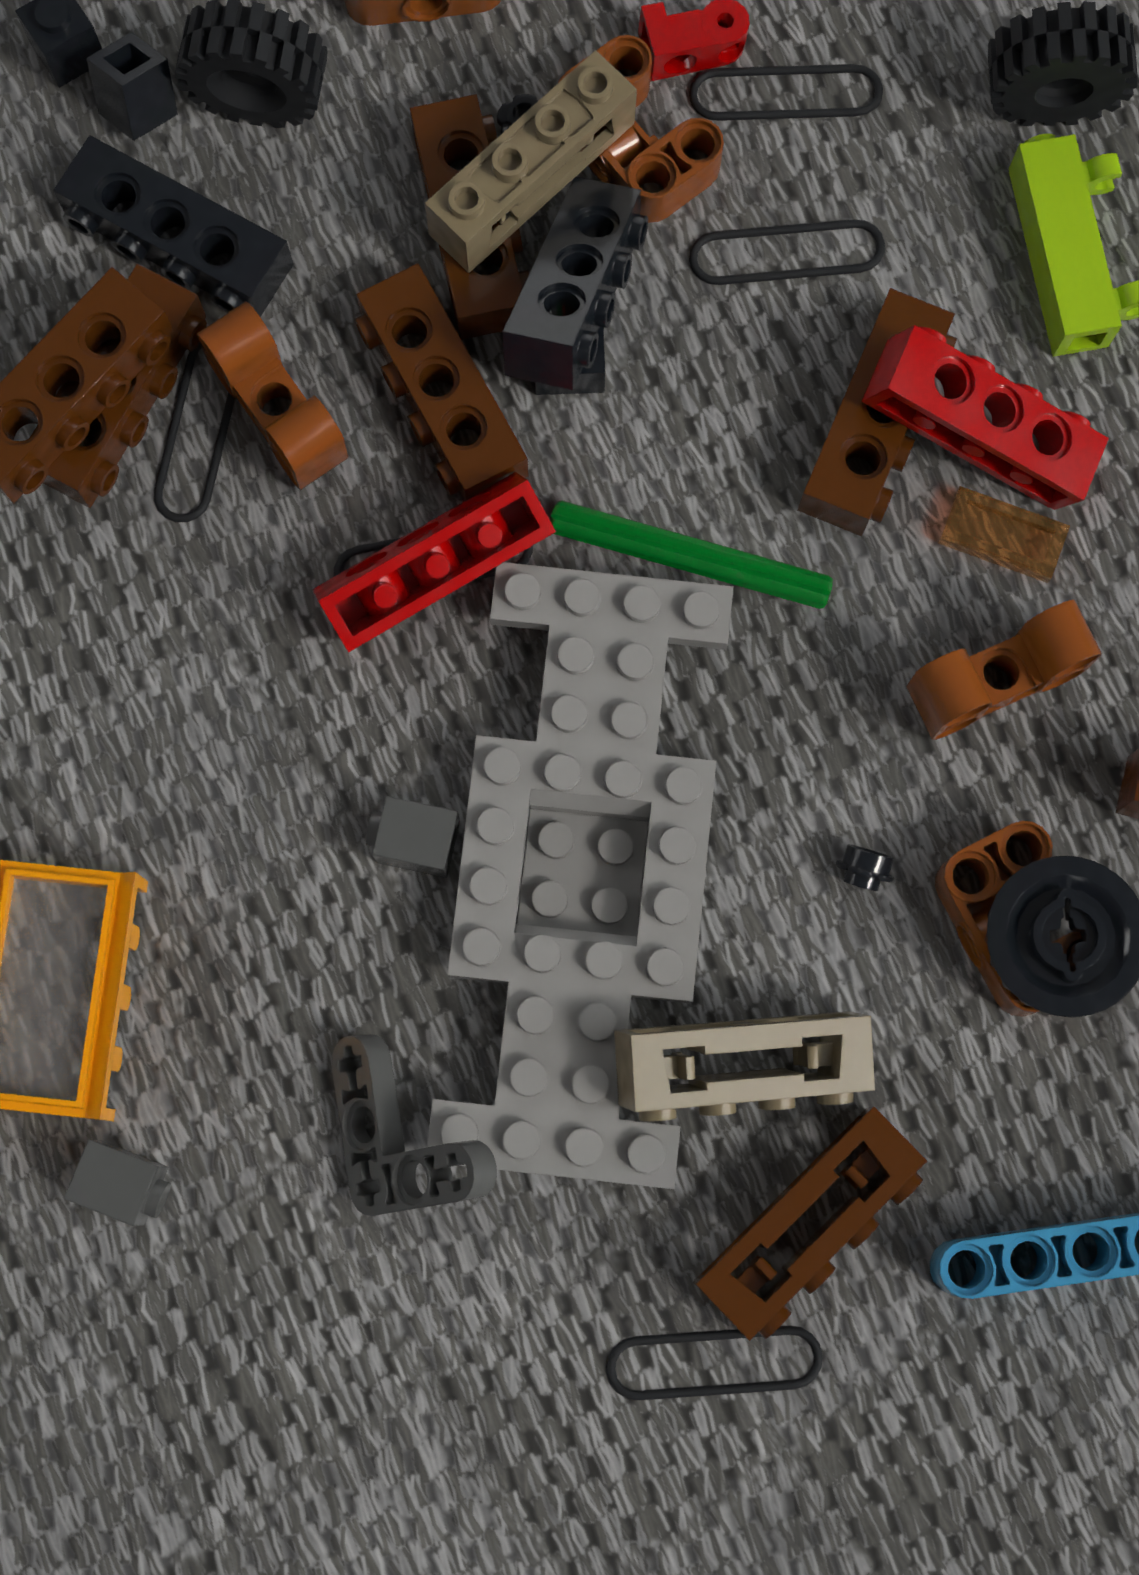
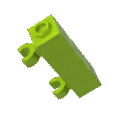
M1046 133L1033 136L1024 143L1019 144L1008 170L1052 356L1109 347L1122 327L1121 320L1139 318V280L1113 288L1090 196L1105 194L1114 190L1113 179L1122 176L1117 153H1107L1082 162L1075 134L1055 137L1053 134Z

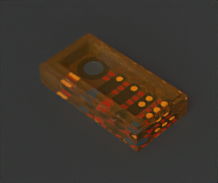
M960 486L956 492L938 544L1048 583L1052 579L1070 525Z

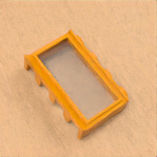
M0 860V1109L114 1122L116 1109L106 1108L111 1071L119 1072L122 1064L123 1051L121 1047L115 1046L120 1010L128 1011L131 1001V987L124 984L129 950H137L140 939V928L133 924L137 892L147 893L148 881L138 873Z

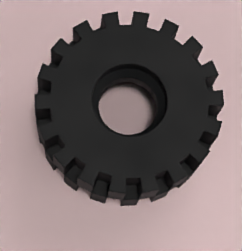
M218 0L207 1L206 8L200 5L192 8L191 15L187 14L175 68V78L178 79L177 85L181 91H189L188 98L195 104L205 102V110L215 115L220 111L228 114L227 120L239 123L241 118L250 120V125L262 126L263 122H270L274 128H285L286 121L293 126L303 124L304 118L310 120L314 117L315 110L317 111L328 51L326 46H322L323 39L318 33L308 34L310 26L301 19L293 23L289 21L290 13L277 9L275 14L265 11L266 4L252 2V7H246L242 5L240 0H228L227 6H223Z
M1083 1L1080 8H1071V2L1057 3L1058 9L1046 11L1045 6L1032 9V16L1029 18L1019 14L1010 19L1011 28L1000 26L995 31V39H990L988 43L990 96L994 112L997 115L1003 113V119L1010 123L1019 118L1020 126H1032L1035 122H1043V126H1055L1056 122L1066 121V125L1079 124L1078 119L1087 117L1092 121L1101 118L1102 110L1104 109L1113 112L1120 108L1121 100L1129 101L1134 95L1133 89L1138 86L1133 23L1129 21V16L1124 12L1116 15V7L1107 4L1100 10H1096L1095 2Z

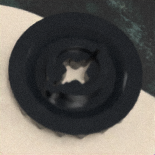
M1075 856L1044 858L1021 868L997 892L987 914L988 923L985 941L989 949L990 965L1001 978L1003 987L1018 997L1022 1004L1033 1007L1045 1015L1068 1018L1093 1015L1118 1003L1132 990L1139 980V899L1130 886L1118 874L1106 866ZM1063 908L1065 911V921H1068L1070 931L1080 932L1082 937L1081 942L1071 946V955L1068 956V962L1067 955L1063 953L1062 945L1050 940V933L1060 929L1061 919L1064 918Z

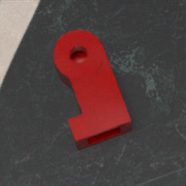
M714 0L703 10L697 9L667 15L663 2L641 6L638 33L640 39L648 45L651 51V81L725 66L735 62L743 53L750 21L746 8L735 0Z

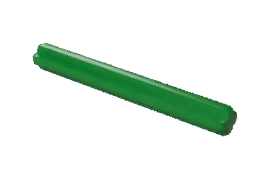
M557 501L550 518L556 530L553 534L818 609L826 606L831 594L833 579L829 575L566 501Z

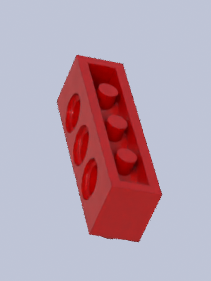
M913 325L887 340L862 399L863 403L1051 509L1056 510L1085 500L1109 440L1108 437L1091 428L1089 420L1077 413L1062 411L1043 400L1042 393L1026 384L1014 383L995 372L994 365L986 359L974 355H966L947 344L946 338L934 329ZM935 377L943 386L944 397L936 389ZM984 406L991 413L992 424L985 417ZM1032 433L1038 440L1039 451L1034 446Z
M514 472L312 590L349 653L552 535L556 530L528 479Z

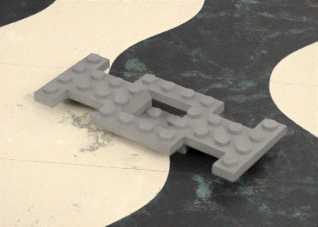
M503 562L496 567L490 614L491 625L549 631L536 741L476 735L447 975L450 978L508 984L494 1106L432 1099L427 1147L477 1140L489 1147L494 1155L497 1170L675 1189L681 1126L619 1119L620 1105H618L614 1030L628 1029L631 997L688 1004L693 1002L716 761L658 755L656 752L668 644L726 650L729 639L734 586Z

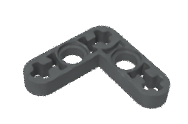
M371 1034L346 1036L338 1041L332 1055V1072L349 1191L352 1202L357 1210L364 1215L375 1216L477 1199L488 1195L493 1189L497 1178L496 1161L489 1147L481 1141L469 1140L405 1152L392 1059L387 1044L379 1036ZM365 1089H367L368 1096L364 1095ZM368 1109L371 1110L375 1119V1135L373 1139L369 1137L365 1127V1116ZM373 1152H376L377 1159L373 1158ZM419 1163L422 1164L427 1175V1188L424 1194L421 1193L416 1182V1168ZM465 1164L467 1177L452 1179L451 1167Z

